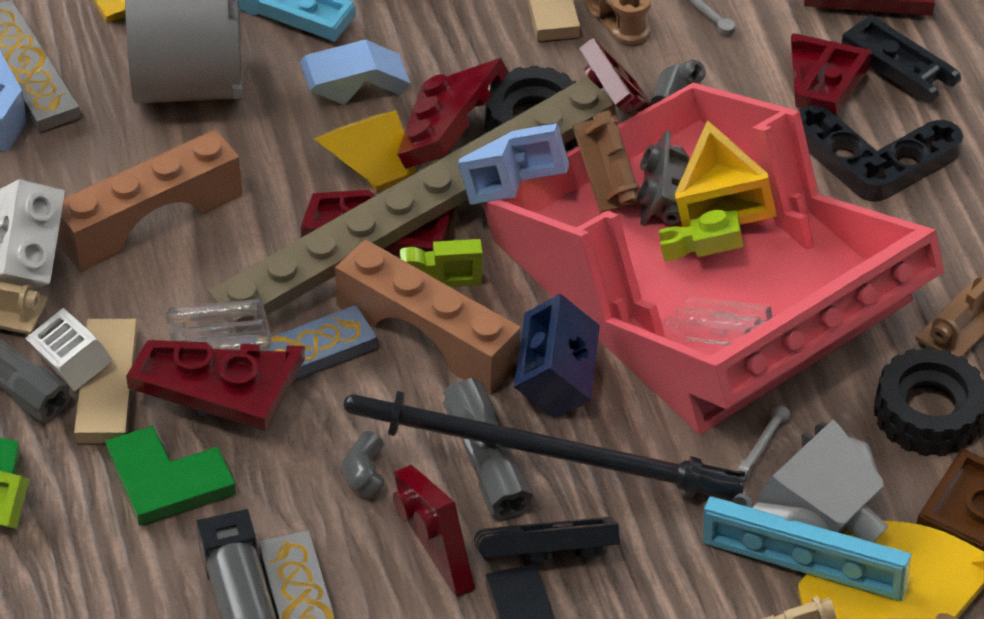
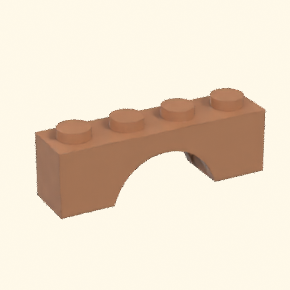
M214 129L67 196L63 200L57 243L78 270L83 271L121 253L124 243L134 226L147 214L161 206L175 202H186L196 206L204 214L242 196L239 156Z
M365 239L335 267L336 303L339 308L346 309L357 305L372 327H376L384 318L389 317L411 323L423 331L437 345L444 355L451 373L463 380H468L471 377L483 382L489 395L517 368L521 338L520 326Z

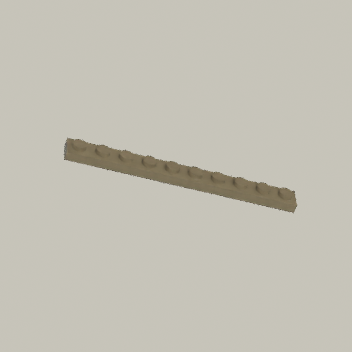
M585 77L208 290L209 302L237 333L335 277V267L365 239L383 249L469 200L458 166L460 158L512 131L558 123L563 144H566L576 138L573 124L593 120V115L603 111H610L611 115L615 116V104L588 77Z

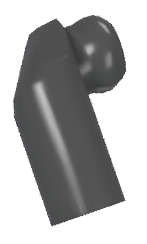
M692 59L685 64H676L665 68L658 78L651 98V104L653 105L691 83L701 84V81L706 76L703 64Z
M368 430L361 434L343 459L341 473L348 486L354 492L358 490L364 498L372 499L382 490L385 484L384 478L375 472L376 467L373 464V460L384 446V443L376 433Z

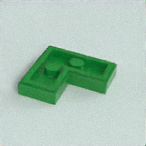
M154 426L105 440L107 454L139 526L236 495L235 482L218 446L170 462Z

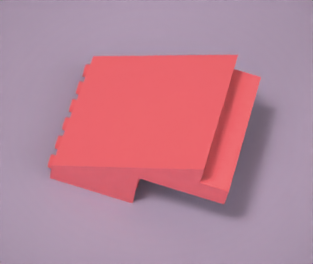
M691 83L619 123L620 135L635 182L639 185V188H641L644 182L645 171L640 169V164L647 147L650 144L656 145L665 131L668 130L671 131L670 146L684 148L689 158H691L707 120L768 173L777 217L740 225L743 248L697 257L695 251L676 260L664 261L658 231L667 227H682L681 221L678 224L670 225L665 223L662 218L652 215L645 225H641L642 204L599 213L579 146L566 153L569 162L566 173L522 180L514 198L483 202L482 205L493 241L552 297L561 293L600 325L598 340L701 435L912 302V293L945 271L935 229L818 193L800 111Z

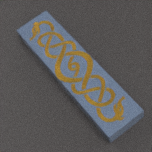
M357 305L253 344H260V351L286 352L287 345L305 346V360L294 378L296 380L377 349L378 339ZM195 409L199 417L208 414Z

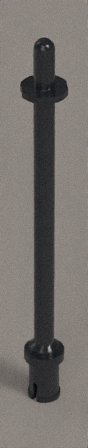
M397 391L394 403L360 395H349L343 402L344 409L349 414L389 422L388 435L391 436L396 435L399 425L674 483L679 490H682L683 496L691 498L696 493L732 501L736 495L743 493L744 471L739 470L738 472L702 464L701 458L690 456L688 461L684 460L677 464L404 405V392Z

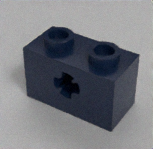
M561 293L525 312L514 388L553 418L574 408H579L590 401L593 390L600 325Z

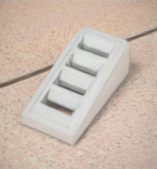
M64 308L25 338L74 392L113 361L101 342Z

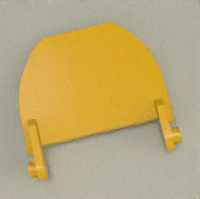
M884 521L889 527L875 543L912 553L908 589L903 601L810 574H806L798 583L801 605L812 602V598L817 596L820 601L830 598L837 619H935L939 613H946L959 618L984 588V551L951 534L931 527L908 522ZM848 529L843 533L855 537Z

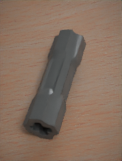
M0 339V387L12 395L16 404L40 422H51L58 414L65 411L71 399L69 385L45 367L35 365Z
M471 377L465 381L454 382L443 392L445 396L443 406L447 414L498 425L494 406L483 382ZM461 438L479 479V489L491 517L500 521H505L512 517H521L532 507L531 498L533 493L520 465L515 463L510 449Z

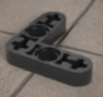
M807 105L798 110L800 111L809 154L863 200L871 202L885 200L952 163L958 158L963 133L956 124L950 121L934 120L928 122L885 147L876 150L829 109L819 105ZM845 148L851 150L855 155L841 157L834 154L833 150ZM910 156L917 159L919 163L906 165L899 162L896 158Z

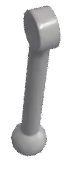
M689 0L718 25L717 31L720 35L731 36L734 33L735 22L733 20L720 17L702 0Z
M779 404L772 408V419L746 460L744 459L739 465L737 471L745 472V482L749 479L753 466L778 426L789 420L790 411L785 405Z

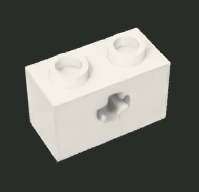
M21 179L0 189V282L20 286L27 284L31 285L33 290L50 284L65 190Z

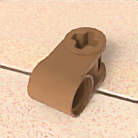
M583 0L589 13L603 24L617 42L624 45H638L647 41L650 37L651 26L646 20V13L651 8V0Z

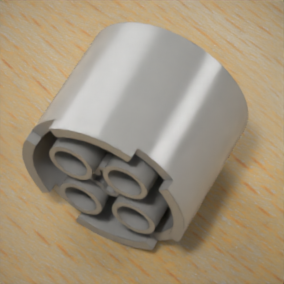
M125 0L128 64L134 103L243 99L239 0Z

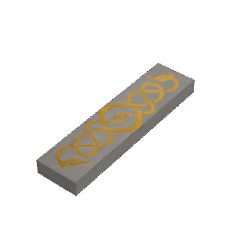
M9 0L0 3V51L22 89L25 111L37 131L42 132L81 118L77 102L13 1Z
M309 530L258 541L259 554L277 619H335Z

